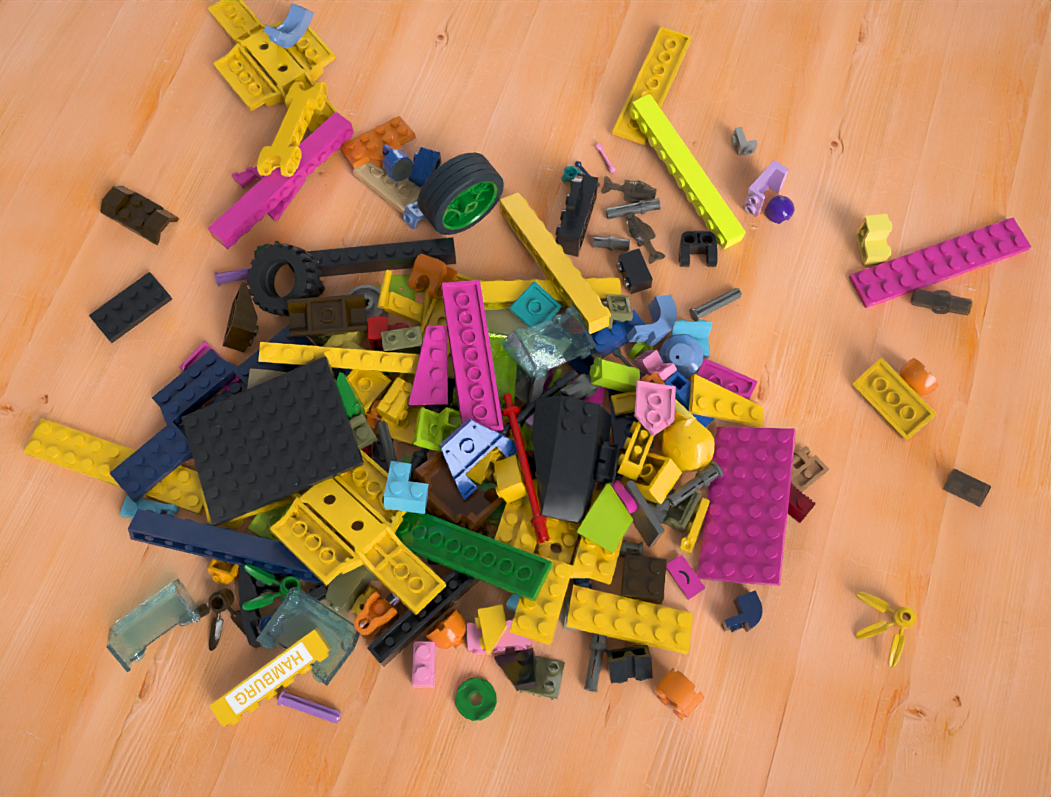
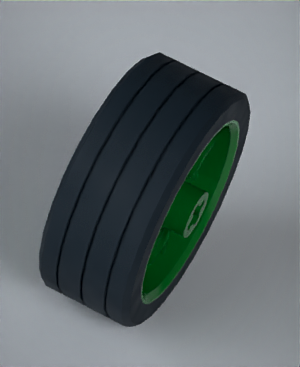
M473 152L458 155L438 167L425 181L418 196V207L438 233L452 235L463 232L480 222L496 206L503 192V178L482 154Z

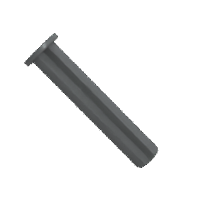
M734 288L695 309L690 308V315L696 322L699 318L740 298L742 293L739 288Z
M386 421L377 423V429L389 472L391 461L397 462L388 424Z

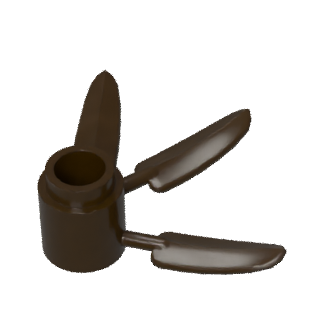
M221 588L213 593L209 598L208 606L207 604L200 605L179 621L180 626H185L210 613L209 609L217 612L216 617L212 619L209 636L210 651L216 649L224 622L220 615L226 609L232 614L231 619L246 635L241 612H235L230 607L234 602V594L227 588Z

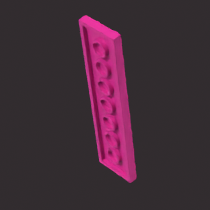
M480 280L441 283L461 425L470 418L496 432L503 431Z

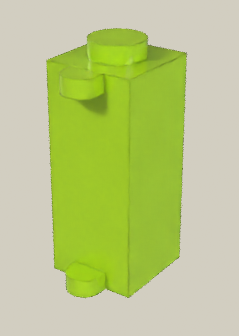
M596 357L590 369L591 384L625 393L636 390L637 380L640 381V369Z

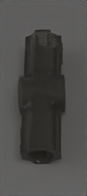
M914 289L911 297V305L932 309V312L936 314L950 312L968 316L973 304L971 299L952 296L946 290L931 292Z

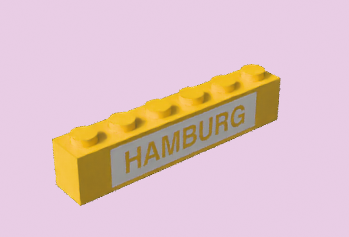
M316 628L209 707L222 727L228 724L232 727L243 719L241 717L243 713L248 711L250 714L259 708L258 702L264 698L268 701L278 694L276 689L280 686L286 688L295 681L293 677L298 673L304 675L311 670L313 662L318 660L320 663L329 657L328 651L333 648L321 630Z

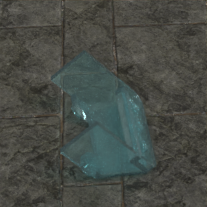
M177 579L116 621L109 628L106 647L126 672H129L132 662L136 663L145 656L144 652L149 644L180 622L182 624H191L194 621H200V611L185 586Z

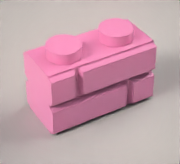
M414 642L412 686L414 688H435V655L437 647L434 642Z

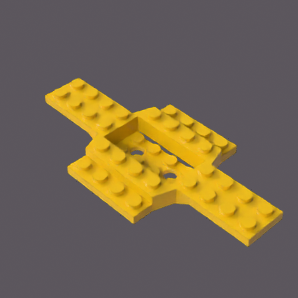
M220 0L208 7L212 17L236 44L227 55L213 63L214 68L251 112L263 104L269 107L285 102L286 95L294 82H303L305 90L312 88L315 85V81L323 73V67L336 60L335 54L310 26H308L306 32L296 44L284 48L270 41L269 34L264 32L266 24H263L243 0ZM285 20L267 26L278 27ZM263 44L269 45L266 50H261L260 46ZM248 52H250L253 55V57L259 62V64L264 68V70L275 81V83L277 84V88L271 82V80L265 75V73L260 69V67L254 62V60L249 56ZM281 66L288 67L284 72L278 71ZM326 99L322 110H314L307 126L311 134L335 112H338L328 99Z
M535 478V480L532 479V481H533L535 493H536L537 500H538V504H539L538 490H537V489H538V480H536V478ZM596 485L588 503V512L600 495V492L595 489ZM527 495L508 504L506 503L495 540L550 560L553 566L535 602L520 596L509 632L551 645L569 579L591 578L611 584L623 537L612 554L581 535L573 565H570L578 537L577 530L581 523L577 524L547 517L546 528L550 540L548 542L545 540V543H539L537 553L535 554L534 550L537 539L534 527L530 524L533 514ZM558 544L561 546L562 551L560 553H553L550 546Z
M360 450L364 465L290 495L294 502L285 516L270 528V531L326 586L340 573L345 574L364 565L415 615L446 587V583L395 535L403 520V515L407 511L384 508V493L388 473L364 451ZM326 496H334L336 498L335 502L331 505L325 504L324 499ZM309 504L355 548V552L310 511L306 505ZM356 521L364 524L363 528L359 531L352 529V524Z

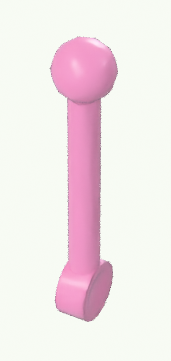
M597 144L596 150L600 151L609 167V172L614 173L616 169L611 165L604 153L603 145Z

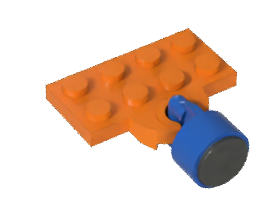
M398 116L366 133H362L350 141H346L340 146V151L354 169L371 161L377 167L381 168L383 165V169L391 179L402 181L408 178L413 171V162L403 152L402 145L416 139L414 131Z

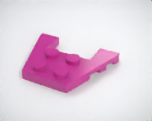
M252 166L246 168V171L238 174L236 172L232 174V178L242 188L246 187L256 178L261 180L264 177L258 173L257 167L253 168ZM306 178L287 197L283 198L274 209L267 213L275 222L278 221L305 183Z

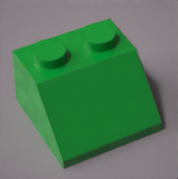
M339 372L336 382L349 420L361 414L365 415L364 405L353 384L343 373Z

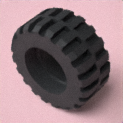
M276 243L273 246L265 247V251L260 250L256 254L257 258L251 261L252 267L247 272L249 274L247 285L250 286L248 290L250 296H254L252 298L253 302L259 305V308L263 311L289 317L287 300L319 297L321 293L319 286L322 287L323 281H320L322 272L317 269L319 264L304 249L289 244ZM290 263L295 271V284L291 292L281 298L275 290V276L282 266Z

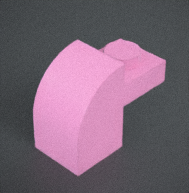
M646 350L633 360L642 374L651 376L656 372L662 381L669 379L672 373L677 370L674 363H663L657 350Z

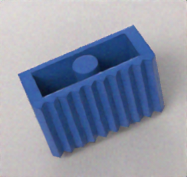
M421 147L419 152L414 154L413 171L408 177L409 181L415 183L416 186L422 187L429 176L440 166V152Z

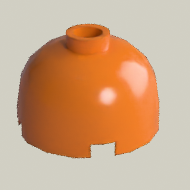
M912 358L902 366L899 375L920 396L928 395L938 387V382L931 372L927 373L924 369L925 366L919 360Z
M455 608L448 612L440 622L435 623L426 633L427 639L430 642H434L435 646L440 649H448L452 646L457 648L464 642L463 636L467 629L466 620Z

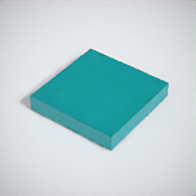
M534 281L509 307V310L537 334L562 306Z

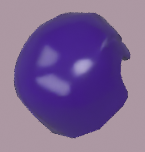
M783 195L773 197L765 208L768 219L777 224L789 220L795 211L794 203L790 198Z

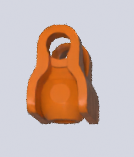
M419 254L415 260L408 285L410 289L421 292L430 283L428 287L429 296L440 300L442 299L441 283L454 282L457 277V271L447 267L444 262Z
M374 592L366 601L363 611L356 617L354 627L364 639L373 640L384 629L392 626L400 615L385 598H381L377 592Z

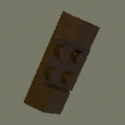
M113 186L101 202V214L155 245L159 244L161 232L170 222H177L179 220L177 216L168 212L162 206L124 186Z
M364 294L287 300L290 319L289 337H314L367 331Z

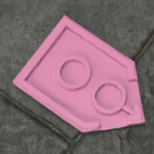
M637 380L634 416L654 436L674 422L676 386Z

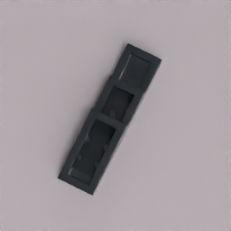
M240 565L238 585L242 623L249 645L257 649L263 646L257 629L262 616L258 608L244 610L242 605L262 594L259 592V586L256 585V578L251 576L244 566Z

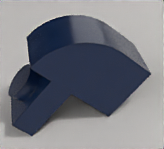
M756 590L736 597L733 602L739 615L728 618L721 623L724 631L731 630V632L742 629V625H744L746 632H748L759 623L763 609Z

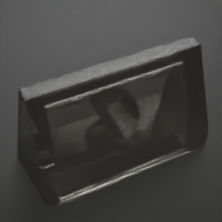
M957 469L949 472L943 486V490L978 507L982 506L991 489L990 485Z

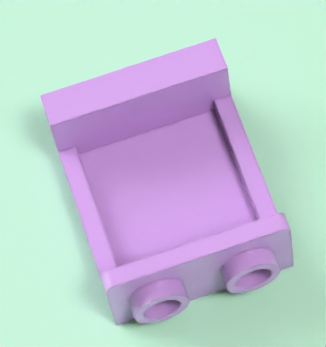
M774 160L749 187L742 208L747 213L757 217L765 200V195L763 194L769 188L778 194L784 185L789 169Z

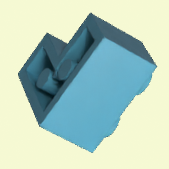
M391 461L384 493L385 509L425 514L428 484L410 482L411 464Z

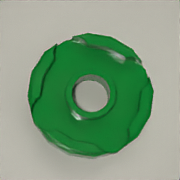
M470 678L458 687L455 705L465 719L482 721L494 712L497 704V694L494 687L487 680ZM475 693L482 696V702L479 705H473L470 702L471 696Z

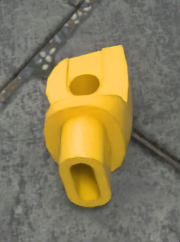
M369 586L368 590L357 598L351 612L360 614L363 611L362 604L365 605L368 598L374 592H377L378 589L374 586Z

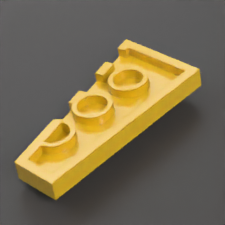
M696 374L691 376L689 413L755 427L763 426L762 406Z

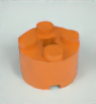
M674 668L665 675L655 686L654 690L658 695L657 698L665 706L670 704L674 709L673 713L681 720L684 717L687 718L704 699L701 692L697 694L694 691L696 686L678 670L675 672Z

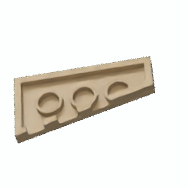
M371 162L353 169V175L402 214L406 205L418 201L421 188L415 186V183L411 181H395L391 179L383 168L377 167Z

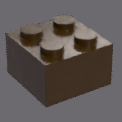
M626 554L621 596L653 604H662L664 600L667 559Z

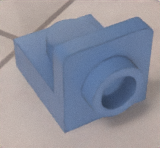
M417 201L406 205L402 219L411 229H415L418 221L426 219V217L420 211Z

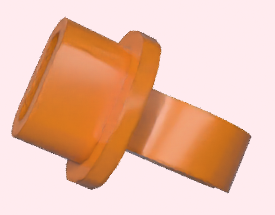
M380 399L374 401L370 414L365 413L369 426L376 429L377 423L382 418L376 410L381 401Z

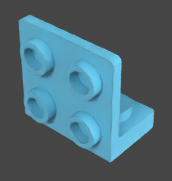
M679 320L673 323L670 338L674 335H689L700 344L703 349V358H708V337L712 329V322H707L706 320H698L696 322Z

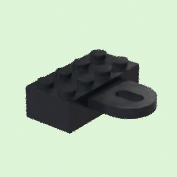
M577 173V176L572 179L570 194H567L565 201L566 209L562 210L560 220H562L561 225H557L555 233L557 236L555 242L562 246L564 254L579 257L597 198L598 177Z

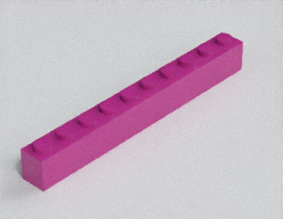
M335 112L299 145L302 156L295 173L290 177H285L282 175L280 167H278L270 175L264 176L208 227L212 237L227 250L235 245L244 234L248 233L257 222L261 221L270 210L274 209L283 198L287 197L296 186H299L309 174H312L321 163H324L334 151H337L346 140L352 137L354 131L351 122L338 112Z

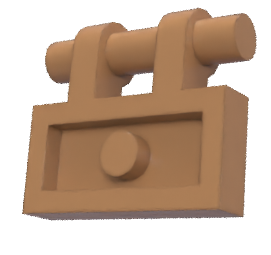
M807 446L795 451L793 456L791 484L796 486L799 492L805 491L829 471V468L817 455L811 459L808 458L807 454L811 451ZM802 462L803 465L799 469L794 467L796 463Z

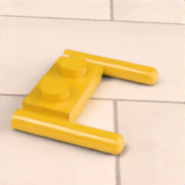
M386 270L377 307L416 324L419 323L422 326L432 297L428 294V288L425 292L423 305L392 291L388 292L392 272Z

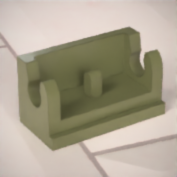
M694 492L675 507L671 506L663 524L683 534L702 494Z

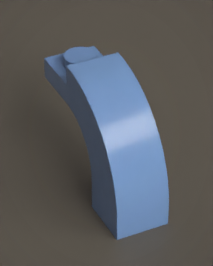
M292 3L285 21L278 27L266 25L264 32L269 34L270 41L284 48L291 47L306 32L314 12Z
M672 295L656 296L652 300L648 308L653 324L634 326L627 335L629 342L637 341L641 343L646 341L649 347L659 343L669 333L677 318L676 305Z

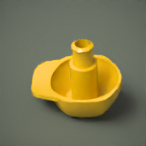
M675 411L674 422L657 433L662 441V454L664 457L671 458L681 472L702 470L712 460L714 438L711 432L696 419Z

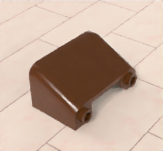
M438 452L415 469L411 482L428 484V498L425 511L434 517L474 532L504 501L503 497L500 498L496 489L489 488L484 492L479 487L464 500L459 493L442 452Z

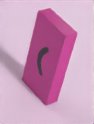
M682 554L666 564V570L688 600L705 589V586Z

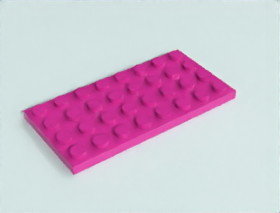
M716 427L712 461L720 466L723 476L711 481L708 489L707 499L710 503L705 514L697 575L700 580L780 586L796 436L795 428Z

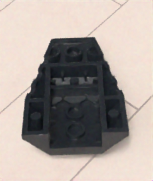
M562 395L536 399L531 441L534 447L533 457L536 464V480H538L539 507L541 515L544 517L577 524L582 522L596 485V478L594 477L597 462L603 463V460L598 459L599 445H602L603 441L609 442L612 416L600 404Z

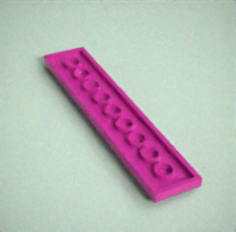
M1012 217L853 273L849 279L864 307L868 308L1028 251L1031 245Z

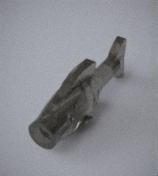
M607 176L604 177V185L601 190L602 194L610 190L621 191L625 194L623 200L631 203H637L639 200L655 199L657 188H653L640 180L632 182L625 180L623 185L612 183L611 179Z
M635 213L629 214L625 220L627 221L630 237L637 241L638 247L645 246L650 254L648 258L649 264L656 260L664 259L665 255L656 251L650 242V239L656 237L653 229L639 219Z

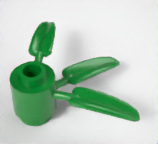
M250 564L244 565L245 570L257 580L267 585L274 583L280 586L278 593L273 595L266 593L247 601L242 605L244 610H253L272 604L274 602L273 598L278 596L284 602H291L293 598L299 595L301 583L297 578L283 576L284 579L280 582L275 580L274 575Z

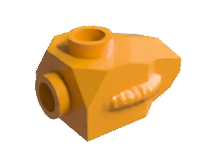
M213 559L208 566V573L219 584L234 582L239 576L240 565Z

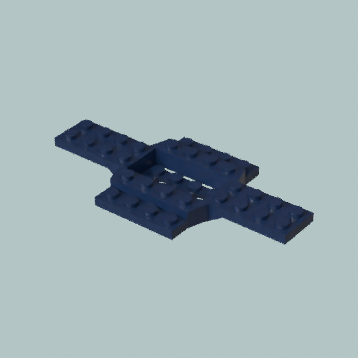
M290 324L268 341L269 343L315 346L306 336L289 337ZM210 349L152 397L160 407L167 426L109 474L131 500L136 503L182 463L193 459L184 424L179 425L183 422V416L195 412L235 379V376L240 381L238 383H231L229 391L225 389L205 407L228 398V396H233L247 390L250 369L289 372L299 365L259 362L258 349L237 367L220 358L213 349Z

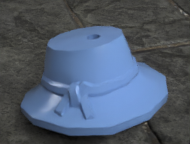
M687 334L674 335L667 339L659 351L663 363H674L676 371L680 372L685 378L695 374L703 363V349L696 339Z

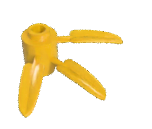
M857 592L856 597L862 602L882 613L888 611L892 614V621L886 623L884 620H881L858 631L855 635L857 639H865L888 631V626L891 625L900 629L898 634H894L888 659L889 666L894 667L901 656L906 638L902 636L903 631L916 623V613L913 609L906 606L894 611L888 608V602L868 593ZM903 614L907 616L908 621L902 618Z

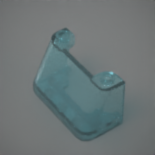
M575 306L567 308L563 315H555L552 319L531 328L516 329L501 342L504 350L531 378L535 377L536 379L546 375V371L577 357L583 359L591 355L590 351L596 347Z
M292 587L268 620L256 641L267 649L275 648L278 644L288 649L311 631L319 628L333 649L328 651L330 656L319 663L316 660L311 664L313 666L311 672L316 681L328 685L355 649L360 633L355 629L353 623L304 591Z

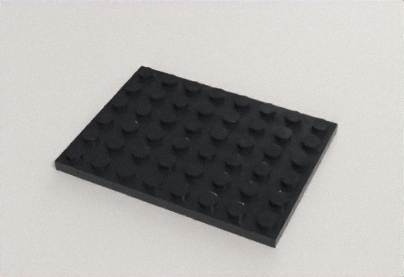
M326 356L182 417L214 526L226 523L364 465L329 359Z

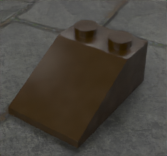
M242 281L233 300L222 345L244 353L248 346L251 347L253 339L259 330V326L256 325L258 317L246 282Z

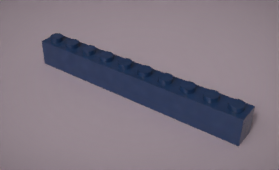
M142 509L137 510L128 527L131 540L244 566L245 564H250L266 572L287 577L293 576L300 580L325 585L282 542L268 537H257L250 533H240L229 528L223 529L208 523L202 524L191 519L176 518L170 514L164 515L155 513L152 510Z

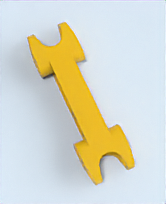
M318 81L308 90H305L303 82H294L285 98L288 110L272 146H264L259 155L257 169L261 176L270 175L278 167H280L281 173L285 177H290L295 173L302 156L299 145L314 110L323 109L327 99L328 89L324 81Z

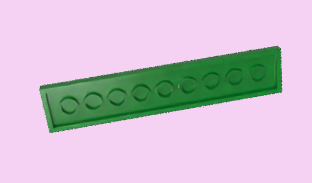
M406 512L395 532L398 539L412 553L535 602L553 566L550 560L427 513Z

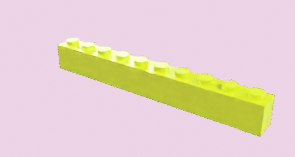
M651 94L632 102L630 109L631 118L638 123L640 131L646 135L651 147L655 148L659 159L665 163L668 172L676 179L678 187L682 188L687 200L695 207L697 215L702 217L706 228L714 233L716 243L721 245L724 250L742 241L746 233Z

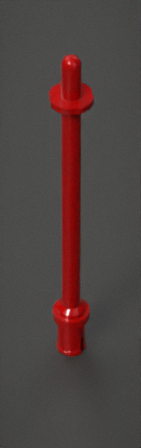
M505 393L503 398L506 409L502 411V415L509 418L533 514L530 524L534 527L537 543H545V540L546 542L550 540L545 524L547 519L540 512L516 417L520 409L513 405L510 393Z

